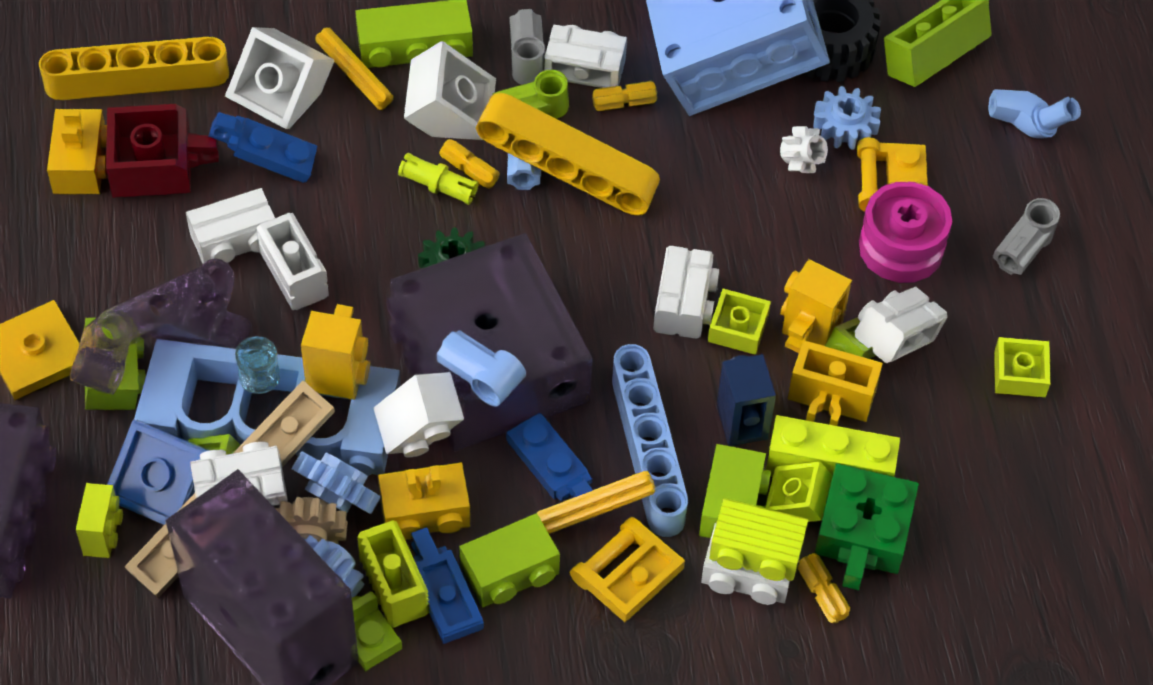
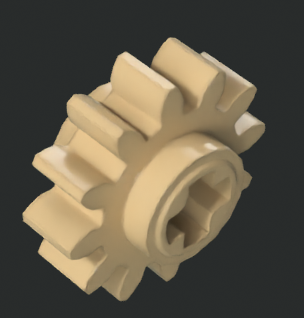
M296 497L293 504L281 501L280 508H273L270 527L273 529L272 537L283 538L282 545H290L293 548H296L302 539H307L309 535L313 536L318 542L323 538L326 541L338 544V541L346 540L347 513L346 511H336L337 504H328L319 498Z

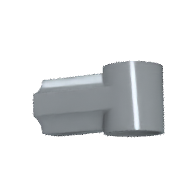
M522 9L515 15L510 16L509 23L512 76L517 83L524 85L534 82L535 77L544 71L545 45L543 42L541 15L534 13L532 9Z
M1037 198L1027 204L1023 216L994 251L993 258L999 264L1000 269L1010 275H1021L1040 250L1051 243L1060 218V210L1053 201L1046 198Z

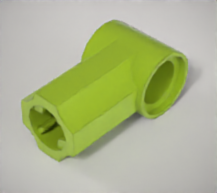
M553 69L540 72L535 77L534 82L492 93V95L496 93L511 95L556 119L564 116L569 108L567 78L560 71Z

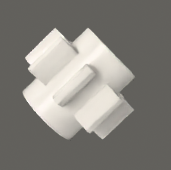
M794 126L792 127L793 136L782 138L780 153L782 159L789 164V171L816 173L815 164L825 163L828 146L825 139L819 135L820 129Z

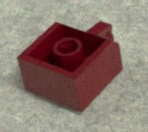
M177 104L107 108L106 171L112 198L191 193V168L202 164L219 162L218 140L209 137V135L190 133L187 110Z

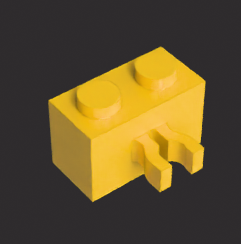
M55 109L47 166L53 194H100L101 179L108 178L106 155H104L107 142V125L104 122L102 109Z
M808 259L800 272L796 270L792 272L784 288V292L788 293V297L780 312V315L784 316L782 333L789 336L785 342V347L799 353L803 340L825 346L834 327L843 324L852 283L851 279Z
M337 304L334 315L311 311L301 343L305 382L320 394L355 400L359 385H366L368 381L370 361L365 360L368 338L362 336L361 319L352 318L354 310L351 306Z
M803 340L792 372L788 400L809 405L806 421L814 422L816 414L826 410L829 411L828 413L831 416L829 425L838 426L840 415L867 422L883 363Z
M462 462L378 475L384 523L392 520L397 521L405 540L413 539L411 536L412 532L426 527L429 533L439 531L441 533H454L461 528L471 527L470 503Z

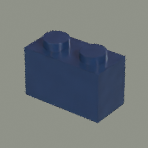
M763 354L755 356L739 355L722 362L716 406L728 446L769 439L776 394Z

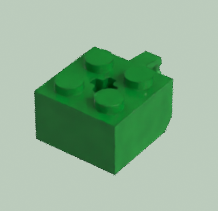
M836 463L815 553L820 556L837 559L838 562L847 563L842 587L859 590L864 568L898 574L904 555L919 483Z

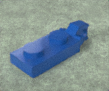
M218 112L213 120L209 132V137L227 143V147L234 151L233 156L302 183H306L311 175L318 147L315 144L251 119H245L240 116L234 117Z
M541 413L534 415L506 432L508 444L553 499L558 498L560 501H563L567 498L572 499L593 491L590 487L592 478L588 470Z
M427 527L412 532L413 542H411V546L415 553L413 558L427 587L429 595L428 610L442 643L445 644L483 630V618L452 550H447L446 546L436 548Z

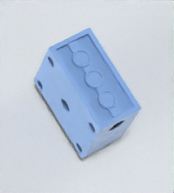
M646 0L662 74L689 116L830 63L813 0Z

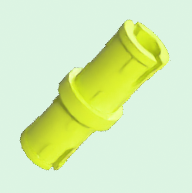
M409 152L406 153L404 159L407 162L401 161L398 170L399 176L427 186L429 192L434 194L441 192L463 201L467 205L471 204L473 198L470 196L475 197L479 186L478 181L470 180L449 171V167L445 164L439 163L435 165L413 156Z

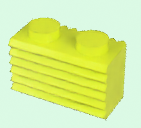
M724 498L711 542L709 559L713 562L717 561L720 566L726 569L738 570L743 567L746 570L751 569L754 572H759L764 578L769 580L781 581L786 578L788 581H792L795 577L809 519Z
M392 520L361 531L357 537L360 562L363 564V569L366 570V576L369 577V583L372 584V590L375 591L378 604L381 605V611L384 612V617L390 626L394 628L426 616L429 613L428 590L397 521Z

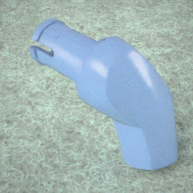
M994 89L989 98L988 110L990 117L1012 123L1032 138L1052 137L1056 134L1059 126L1075 121L1081 115L1080 105L1073 97H1066L1049 106L1044 100L1028 91Z

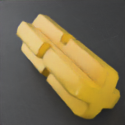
M652 81L627 84L625 89H622L621 85L599 88L593 91V105L596 111L624 108L626 103H628L629 107L652 104L657 101V89Z
M448 139L440 149L439 154L442 158L459 170H462L473 180L478 181L483 187L490 189L499 179L500 173L498 170L475 156V154L458 142Z
M812 553L803 557L799 561L798 570L811 592L817 594L815 599L828 621L834 624L846 619L849 616L850 606L838 586L830 582L833 578L820 556Z

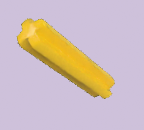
M323 28L321 33L316 35L315 41L330 58L335 60L334 62L377 109L383 110L392 103L393 95L331 28Z
M642 471L540 510L537 514L550 534L653 495L655 483L648 471Z

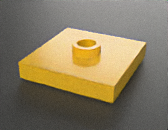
M55 300L0 324V375L14 400L84 369L83 349Z

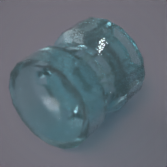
M259 336L243 340L237 346L235 352L240 384L245 390L255 394L267 393L273 390L280 380L275 345L267 338Z

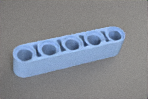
M627 344L621 346L614 355L612 385L635 474L648 471L655 483L654 494L642 498L648 525L655 534L662 537H672L679 534L684 528L688 496L650 356L643 347L636 344ZM627 369H633V370H636V371H635V372H629V371H626V370H627ZM635 403H643V404H646V405H645V406H637V405H634V404H635ZM651 437V438H654L655 440H654V441H646V440H644V439H642V438ZM660 472L665 474V476L657 477L651 473ZM671 508L675 510V512L666 513L661 511L660 509Z

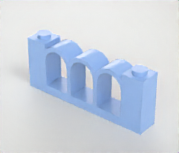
M156 339L134 420L142 421L187 441L190 438L201 439L208 436L230 434L241 445L255 431V429L249 428L245 424L253 388L258 387L292 392L302 381H305L302 357ZM370 366L366 385H359L355 400L350 399L348 417L343 429L336 435L328 438L311 437L296 452V455L299 456L302 451L321 461L325 453H328L367 476L371 474H384L388 454L385 451L373 407L401 386L400 370ZM197 380L236 385L232 405L228 413L220 420L212 423H199L192 421L188 417ZM318 393L320 396L342 398Z

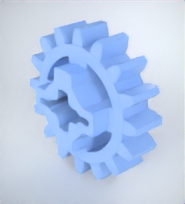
M301 451L291 468L309 479L305 487L306 491L329 504H337L336 508L346 511V513L353 504L372 514L381 498L380 495L363 486L368 477L366 474L331 454L325 453L322 460L319 461Z

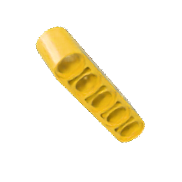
M215 37L57 49L43 54L39 60L45 92L50 98L55 100L215 87L225 83L230 73L225 44Z
M496 93L490 97L476 125L477 134L489 144L630 215L639 216L647 212L660 182L659 174L650 166L505 93Z

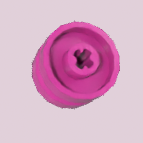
M894 182L878 189L869 199L859 239L860 256L867 267L881 278L897 283L917 282L930 277L940 267L946 249L947 239L952 226L949 205L943 196L935 190L916 182Z

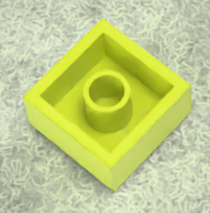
M722 289L709 327L708 342L756 355L769 316L771 301Z
M999 337L994 351L995 393L1046 397L1050 387L1049 341Z
M820 461L777 466L774 470L765 508L809 519L808 522L821 521L833 475Z
M86 483L76 526V533L83 556L110 558L112 548L115 549L117 546L118 534L116 533L117 525L122 523L123 510L119 509V496L115 495L113 485Z

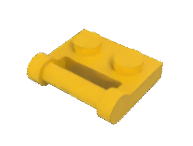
M871 137L860 139L857 142V156L861 159L862 192L858 195L859 208L865 212L870 197L877 191L876 161H886L887 185L894 182H916L928 186L926 145L879 143L877 139Z
M629 517L621 524V531L585 563L579 562L570 570L572 579L579 587L590 591L624 622H627L675 578L685 566V560L634 517ZM632 543L640 546L606 578L603 579L598 575Z

